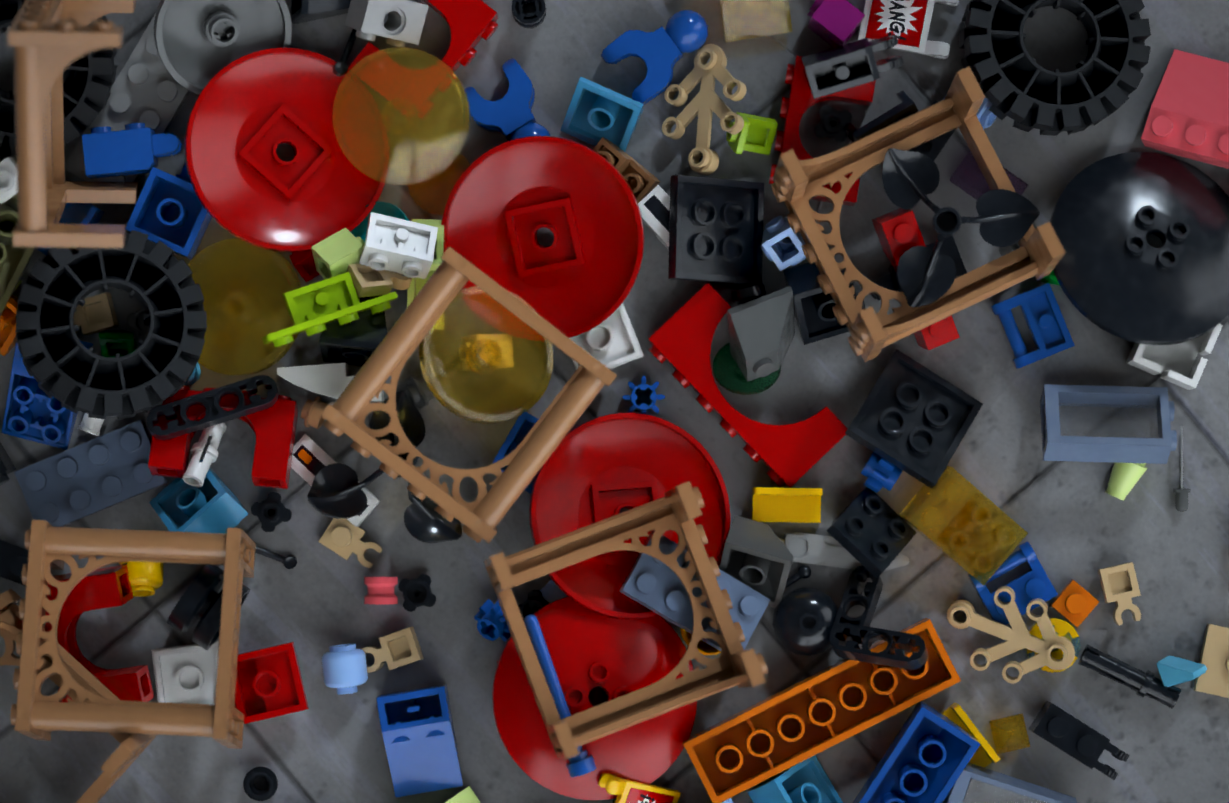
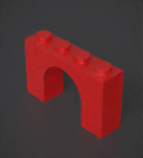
M422 0L447 21L451 30L449 49L443 59L434 66L423 70L404 68L395 63L372 43L368 42L349 65L348 70L411 122L414 123L418 117L421 120L425 119L435 105L431 102L439 91L444 94L456 80V77L453 76L460 65L466 67L477 54V51L474 49L482 38L487 41L499 26L496 23L498 19L497 12L482 0Z
M797 55L794 64L788 63L785 84L791 85L789 98L782 97L779 117L785 118L783 131L777 130L774 151H780L781 155L793 149L798 160L812 159L813 157L804 149L799 136V124L804 113L813 105L823 101H839L870 106L873 101L876 80L814 99L801 59L804 56ZM776 164L771 165L768 184L774 183L773 176L776 171ZM852 174L846 175L845 177L848 179ZM860 178L852 185L842 205L854 206L856 204ZM836 182L831 188L829 184L823 186L835 194L841 191L839 182ZM821 196L811 198V200L832 203L829 199Z
M184 385L172 398L169 397L163 401L162 405L215 388H204L203 391H194ZM242 391L245 398V404H251L249 397L257 394H252L248 396L247 391ZM233 394L223 396L220 401L221 408L227 411L234 410L239 404V398ZM279 395L277 402L272 407L237 418L249 425L256 435L251 474L254 486L288 489L298 418L296 401H291V398L288 396ZM199 404L192 405L187 411V417L193 421L203 419L206 414L205 407ZM180 410L175 411L177 418L167 420L165 416L158 417L159 423L154 426H160L161 430L168 429V423L177 419L179 426L185 424L180 415ZM196 431L169 440H160L152 436L148 462L151 474L183 478L188 467L191 442Z
M127 565L97 569L83 578L65 600L58 619L57 641L121 701L149 702L154 698L148 664L118 669L101 668L88 661L77 644L76 627L79 618L85 611L122 606L134 598L129 582ZM71 573L54 575L53 577L57 581L66 582L71 578ZM48 583L51 596L47 595V598L52 601L57 598L58 589ZM46 623L44 630L50 632L52 624ZM67 695L60 702L67 703V698L71 700L73 699Z

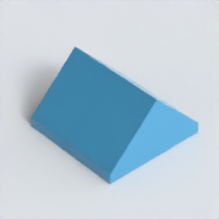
M580 77L560 131L594 146L604 137L625 152L643 112L644 104Z

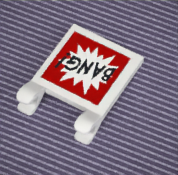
M866 0L863 12L865 17L861 23L858 40L868 38L869 41L894 35L897 37L898 43L890 49L923 54L945 60L949 57L950 45L945 42L927 40L934 3L937 2L956 7L959 4V0Z

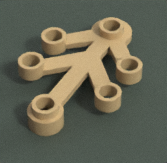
M715 44L702 46L695 55L693 70L679 85H670L664 94L665 100L668 103L680 107L686 103L688 94L701 81L699 93L676 118L669 117L663 122L662 132L665 136L677 140L683 136L685 128L698 115L696 148L692 149L689 153L688 162L693 171L704 176L714 173L719 165L717 152L710 149L713 112L719 117L721 128L730 134H738L744 126L743 118L732 112L714 91L715 78L723 85L725 97L733 101L742 100L747 91L746 85L735 79L726 69L727 58L721 47ZM737 85V91L732 95V89ZM679 91L678 97L674 100L675 93ZM735 118L734 125L729 128L730 121ZM676 124V129L671 133L672 126Z
M1001 586L996 590L994 602L998 607L1003 608L1011 627L977 614L974 606L967 600L954 601L947 611L948 622L957 629H965L970 626L1006 640L987 649L978 648L973 651L970 657V664L975 670H986L991 662L1024 648L1038 653L1021 662H1007L1002 670V676L1008 683H1017L1024 674L1044 666L1053 670L1066 669L1074 660L1075 648L1069 639L1057 636L1047 614L1048 606L1046 602L1035 598L1028 603L1026 608L1027 616L1038 624L1043 637L1041 639L1030 635L1015 602V592L1009 586ZM1000 592H1008L1011 600L1007 603L1000 601L998 597ZM1034 604L1041 605L1043 613L1041 615L1033 614L1031 606ZM962 610L966 613L967 619L958 621L954 613ZM1059 648L1063 651L1064 656L1061 659H1055L1052 657L1051 651ZM977 654L984 655L987 663L984 665L977 664L975 656ZM1009 667L1017 668L1019 676L1010 677L1007 674V669Z

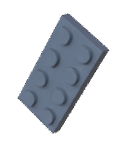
M141 419L14 472L33 520H46L54 527H63L168 483L166 476L152 475L148 462L151 440Z
M654 531L650 533L644 546L651 545V538ZM663 535L659 541L660 551L667 555L671 554L678 545ZM685 548L677 557L678 565L681 568H687L689 565V561L685 562L684 560ZM639 553L619 592L692 634L693 612L684 585L677 575L664 563L652 556ZM719 569L720 576L716 577L720 589H726L730 596L733 608L729 610L733 623L738 621L743 630L745 641L741 642L744 650L770 599ZM694 574V576H693V578H692L691 581L697 580L695 574ZM695 587L692 590V594L695 597H700L702 591L700 588ZM706 602L700 604L704 607H707ZM707 617L704 618L701 622L703 630L705 632L717 633L716 629L711 628L708 624L712 620ZM708 638L701 639L705 643L721 651V648L716 641Z

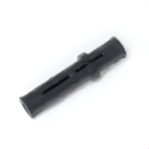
M1088 644L1078 662L1079 665L1090 668L1137 691L1136 695L1140 697L1145 695L1171 709L1175 706L1181 693V689L1175 686L1164 687L1163 681L1154 677L1153 672L1149 670L1144 672Z

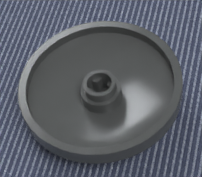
M161 0L154 20L155 46L163 65L180 85L200 95L209 81L231 62L247 54L264 49L290 48L292 38L291 15L285 0Z

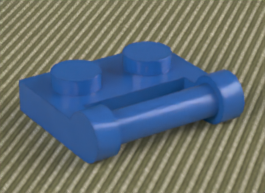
M1049 283L991 306L994 315H998L1016 357V359H1013L1016 369L1075 346ZM1018 306L1022 310L1037 350L1031 353L1027 351L1011 312V309Z
M1028 541L1018 546L1019 550L981 572L976 570L968 575L992 620L1005 625L1009 623L1003 608L998 607L994 602L996 590L990 593L986 584L1024 562L1028 564L1030 571L1003 585L1009 586L1014 590L1015 602L1021 615L1026 613L1027 605L1031 600L1039 598L1047 602L1058 595ZM1003 591L998 595L1000 601L1004 603L1011 600L1008 592ZM1034 604V605H1032V606H1031V610H1033L1034 608H1036V607H1038V606H1040V605H1039V604Z

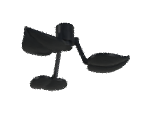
M890 148L886 152L882 167V179L888 198L896 206L903 209H912L922 200L935 213L933 228L939 234L933 251L925 246H915L907 250L898 262V282L910 307H921L931 304L951 288L956 276V265L951 257L939 254L944 238L955 235L959 231L961 224L980 223V235L987 243L995 247H1007L1023 238L1034 221L1039 217L1040 212L1031 201L1018 193L1004 189L990 190L978 198L976 210L979 217H960V214L951 207L940 209L926 196L933 193L939 185L940 175L936 163L929 156L916 151Z
M405 390L396 393L397 414L405 435L416 448L425 437V424L415 405L407 398ZM388 398L385 399L384 402H382V403L386 404L387 401H388ZM374 411L369 421V428L379 430L388 426L391 419L389 414L384 411ZM392 432L382 437H376L380 441L384 439L392 441L390 446H396L399 443V438ZM409 453L399 454V456L406 460ZM418 457L413 459L414 466L418 461ZM341 463L329 464L322 468L315 476L307 495L308 501L317 511L328 517L336 519L355 517L363 511L368 502L362 488L368 486L382 475L384 471L379 468L365 480L358 483L357 473L351 467ZM408 490V498L413 504L405 510L404 522L407 530L414 538L426 543H438L458 540L462 536V525L458 519L454 518L452 522L448 521L434 510L438 505L429 497L422 501Z

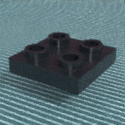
M865 487L827 529V532L875 578L879 577L917 533L883 499L868 487Z

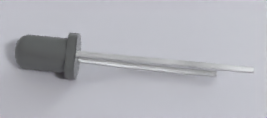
M1181 426V488L1173 489V492H1175V507L1180 512L1188 509V493L1191 492L1190 489L1183 488V426Z

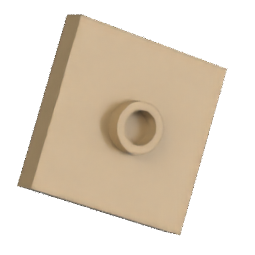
M1207 623L1199 660L1200 664L1206 665L1207 670L1206 673L1195 679L1193 690L1229 698V628Z

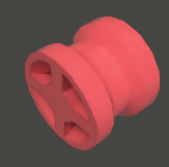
M364 577V584L367 586L364 604H398V597L395 595L398 577Z

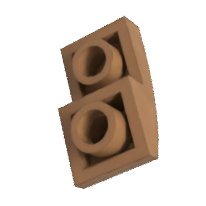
M602 137L594 147V151L606 158L621 173L633 191L637 203L661 182L608 139Z

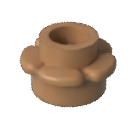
M317 396L314 401L308 399L302 409L300 417L305 420V427L312 426L319 429L325 421L321 413L328 404L321 401L320 396Z

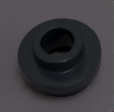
M262 766L255 767L246 774L243 787L245 793L251 799L265 801L276 793L278 779L271 769ZM258 777L266 779V789L259 790L255 786V780Z

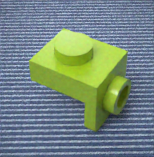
M737 112L736 114L740 115L744 120L743 129L735 135L726 133V140L733 152L742 154L744 150L770 155L778 122L775 119ZM735 120L730 122L729 128L734 125Z

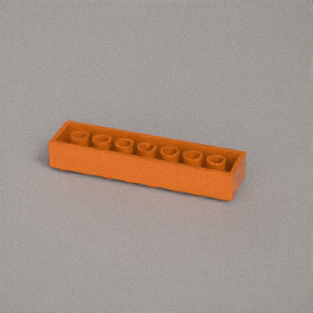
M925 618L899 631L918 635L924 640L929 656L926 664L921 668L908 670L844 659L689 737L688 740L683 742L712 803H721L960 682L961 679L931 620ZM881 640L871 645L870 651L874 653L882 652L887 648L888 642ZM913 647L911 652L905 653L907 657H911V654L918 652L916 647Z

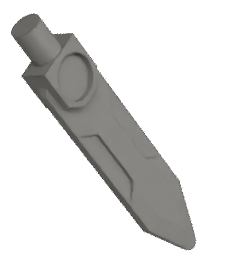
M795 532L794 534L785 533L784 539L779 538L793 555L792 562L855 569L862 565L832 536ZM899 553L886 570L907 565L909 558Z

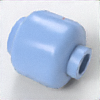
M356 643L329 646V652L322 656L324 683L329 688H337V694L358 692L357 686L366 683L368 680L366 654L362 649L356 648Z

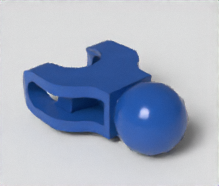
M681 10L670 17L665 30L661 26L654 32L648 33L641 30L626 31L603 49L601 57L609 64H617L630 56L640 57L645 61L647 66L646 78L632 93L633 100L645 105L666 91L673 79L674 65L684 57L682 53H692L704 45L708 36V25L698 12Z
M513 58L502 65L505 76L509 81L508 92L502 99L496 101L484 100L471 86L459 92L478 127L484 130L500 132L508 141L528 136H551L544 126L537 124L532 114L535 90L529 77Z

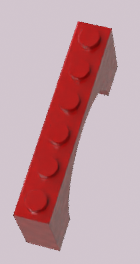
M707 282L648 338V342L652 345L648 351L661 364L667 360L675 369L671 375L685 389L690 385L699 394L695 400L706 412L710 413L714 410L723 419L719 425L731 438L738 435L746 443L742 449L755 463L761 459L770 468L766 474L779 488L783 484L791 488L846 435L845 432L848 428L827 406L804 421L787 425H771L757 422L742 415L726 401L719 391L712 374L710 351L715 330L731 306Z

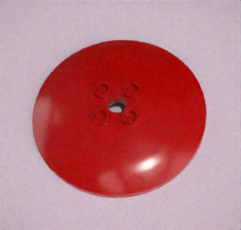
M283 47L264 49L247 54L220 70L205 86L193 106L185 135V159L192 186L208 213L224 229L249 244L280 252L312 250L311 246L346 227L350 232L356 228L374 208L382 193L390 161V144L385 120L372 94L351 71L347 70L345 75L341 77L333 73V67L337 63L333 59L309 50ZM283 143L290 145L294 150L293 160H281L276 153L277 146Z
M528 136L507 141L490 149L477 158L462 173L448 197L443 213L444 253L449 247L568 338L591 330L611 316L629 295L640 272L644 253V227L639 205L633 191L621 173L606 158L591 148L573 140L554 136ZM540 228H548L552 231L554 241L551 246H542L537 241L536 235ZM467 281L458 293L467 307L493 328L525 340L548 341L471 281Z
M616 413L590 420L570 431L538 471L533 483L529 507L532 540L534 546L617 515L622 508L633 509L665 497L664 493L690 481L692 488L698 487L704 501V507L700 508L702 515L694 518L695 524L702 525L708 543L704 545L708 558L713 556L719 567L731 522L727 489L712 457L684 429L662 418L648 414ZM668 530L663 533V536L678 544V535L675 531ZM639 537V540L644 545L648 537ZM631 539L625 540L624 543H631ZM626 550L607 552L548 574L567 596L587 609L599 614L623 619H641L658 615L619 592L640 552Z
M569 596L551 602L532 614L538 619L571 715L594 707L588 698L589 692L594 687L599 686L606 691V702L664 678L678 665L686 652V647L678 634L660 615L641 619L610 617L587 609ZM512 636L500 655L492 687V709L495 724L503 745L514 762L541 786L555 793L580 800L596 801L617 798V795L609 794L606 788L598 785L602 773L612 774L647 785L657 780L670 768L684 749L683 742L690 737L697 711V701L582 745L583 750L587 749L588 755L593 756L597 769L571 778L566 763L569 762L568 759L557 758ZM691 660L688 663L690 672L694 670ZM680 673L675 679H679L683 675Z

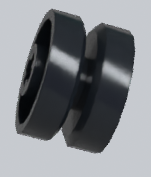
M205 565L181 596L167 620L169 625L183 633L188 631L200 619L193 631L192 641L205 650H208L220 636L223 589L219 593L218 591L223 584L224 570L216 565ZM244 584L242 587L241 606L251 590Z

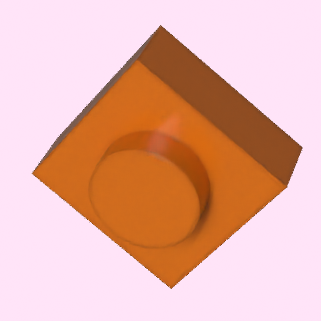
M1071 579L1050 606L1073 626L1078 628L1099 601L1076 581Z

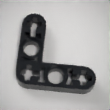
M863 565L858 566L849 576L830 632L829 640L835 654L844 659L908 670L921 668L926 664L929 653L924 640L920 636L870 627L883 583L880 576L875 578ZM867 578H871L872 582H867L864 590H862L860 582L864 583ZM861 605L865 607L864 613L859 617L852 618L847 615L849 609L853 606ZM848 636H851L853 641H847L845 645H841L840 641H845ZM884 640L888 642V646L884 651L879 653L870 651V647L875 641ZM916 647L918 652H913L911 657H907L905 652H911L912 648Z

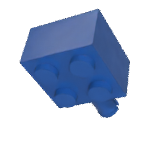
M186 162L180 175L176 174V176L152 167L126 225V230L130 233L131 230L147 234L148 240L156 244L160 240L173 249V252L193 260L212 216L202 205L195 193Z

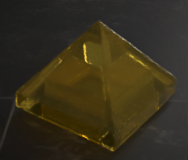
M1023 713L989 721L997 754L1030 747Z

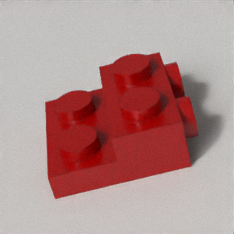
M294 642L238 654L234 708L244 714V724L309 709Z

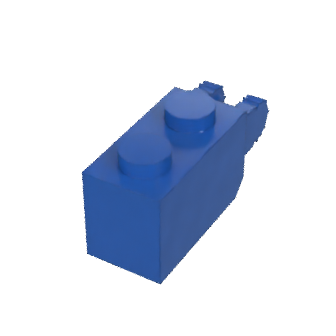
M145 123L126 124L125 130L111 131V127L108 126L91 128V134L82 135L85 173L90 179L150 173L152 167H158V158L178 155L181 153L183 144L180 138H177V135L173 133L155 134L153 129L145 127Z

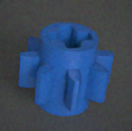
M642 376L641 384L635 386L630 381L628 382V386L633 391L631 395L622 396L623 400H631L632 402L628 413L634 412L635 409L640 410L641 414H646V410L652 409L655 413L660 412L655 402L656 400L665 399V396L662 394L656 395L655 389L659 385L658 381L650 386L646 384L645 376ZM638 389L642 392L649 389L652 392L650 395L652 403L649 406L645 403L640 406L635 403L638 398L635 392Z
M873 452L860 473L867 477L863 485L878 493L882 487L890 491L903 470Z
M487 599L479 608L480 611L474 616V619L478 621L477 629L488 640L494 641L500 636L505 642L511 636L500 604L498 601L493 604L490 599Z

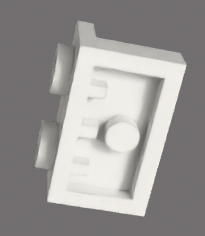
M371 212L359 263L369 266L374 270H387L403 274L409 278L426 279L433 263L438 227Z

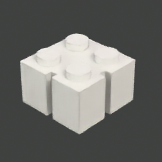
M1219 324L1200 337L1178 344L1149 345L1135 342L1126 363L1152 375L1160 374L1163 371L1160 378L1187 390L1195 389L1208 361L1202 357L1196 359L1197 354L1202 356L1211 354L1223 325Z

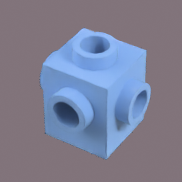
M777 216L766 224L761 248L768 260L773 261L780 271L790 265L795 266L806 259L802 250V245L805 243L799 232L795 234L792 231L786 217Z

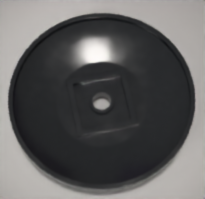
M1129 152L1096 161L1078 173L1069 182L1060 195L1050 219V223L1065 251L1064 256L1053 271L1063 292L1088 320L1112 335L1128 341L1149 345H1170L1186 342L1204 335L1214 329L1229 315V196L1208 175L1196 167L1170 156L1150 152ZM1150 234L1158 236L1162 241V247L1154 248L1150 246L1146 236Z

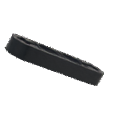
M257 375L170 402L150 411L147 417V426L152 436L156 439L169 440L272 407L277 402L279 396L277 384L269 376ZM260 385H264L265 389H272L267 392L268 398L261 399L260 395L249 397L251 403L249 405L245 404V398L241 391L247 389L249 396L258 392L257 387ZM227 394L236 395L239 398L238 406L234 410H224L220 406L223 396ZM199 404L205 407L206 414L203 419L193 421L187 417V411L192 405ZM177 410H180V415L185 424L179 426L177 419L170 421L166 430H161L160 426H154L159 423L158 417L165 416L167 420L177 418L175 413Z

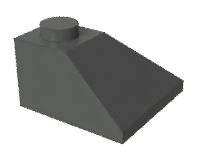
M790 286L727 310L730 354L747 382L759 377H766L772 372L779 370L795 335L793 290Z
M735 515L725 542L719 569L769 598L768 606L776 608L783 599L793 555L768 524Z

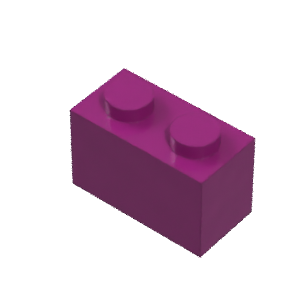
M816 0L807 14L811 18L807 27L835 48L848 42L860 27L865 15L847 0Z

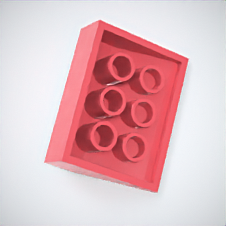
M1174 49L1151 105L1141 140L1144 146L1229 169V63Z

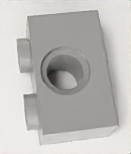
M351 0L345 25L357 30L355 36L375 41L376 36L386 37L385 43L404 48L405 42L419 45L429 5L417 0ZM388 13V20L384 24V17Z

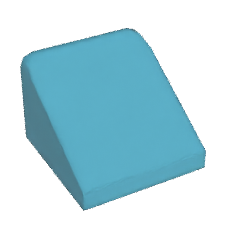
M1167 656L1157 662V668L1164 687L1194 680L1206 673L1207 670L1204 664L1175 656Z

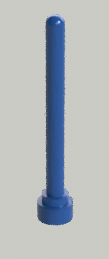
M527 615L524 619V624L560 719L571 716L538 619L535 615ZM582 746L577 747L579 755L568 758L569 762L566 763L571 778L597 769L593 756L588 755L587 749L583 750Z

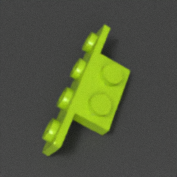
M349 272L286 292L282 296L293 326L265 335L262 340L264 345L273 342L274 347L277 348L294 342L293 335L306 331L307 337L326 331L325 324L338 320L341 326L359 319V312L368 309L371 310L372 315L392 308L390 302L398 298L397 293L394 291L360 303Z

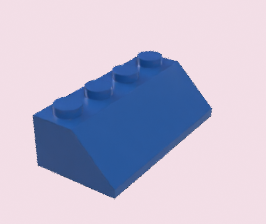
M921 701L917 703L853 803H942L981 743L948 717Z

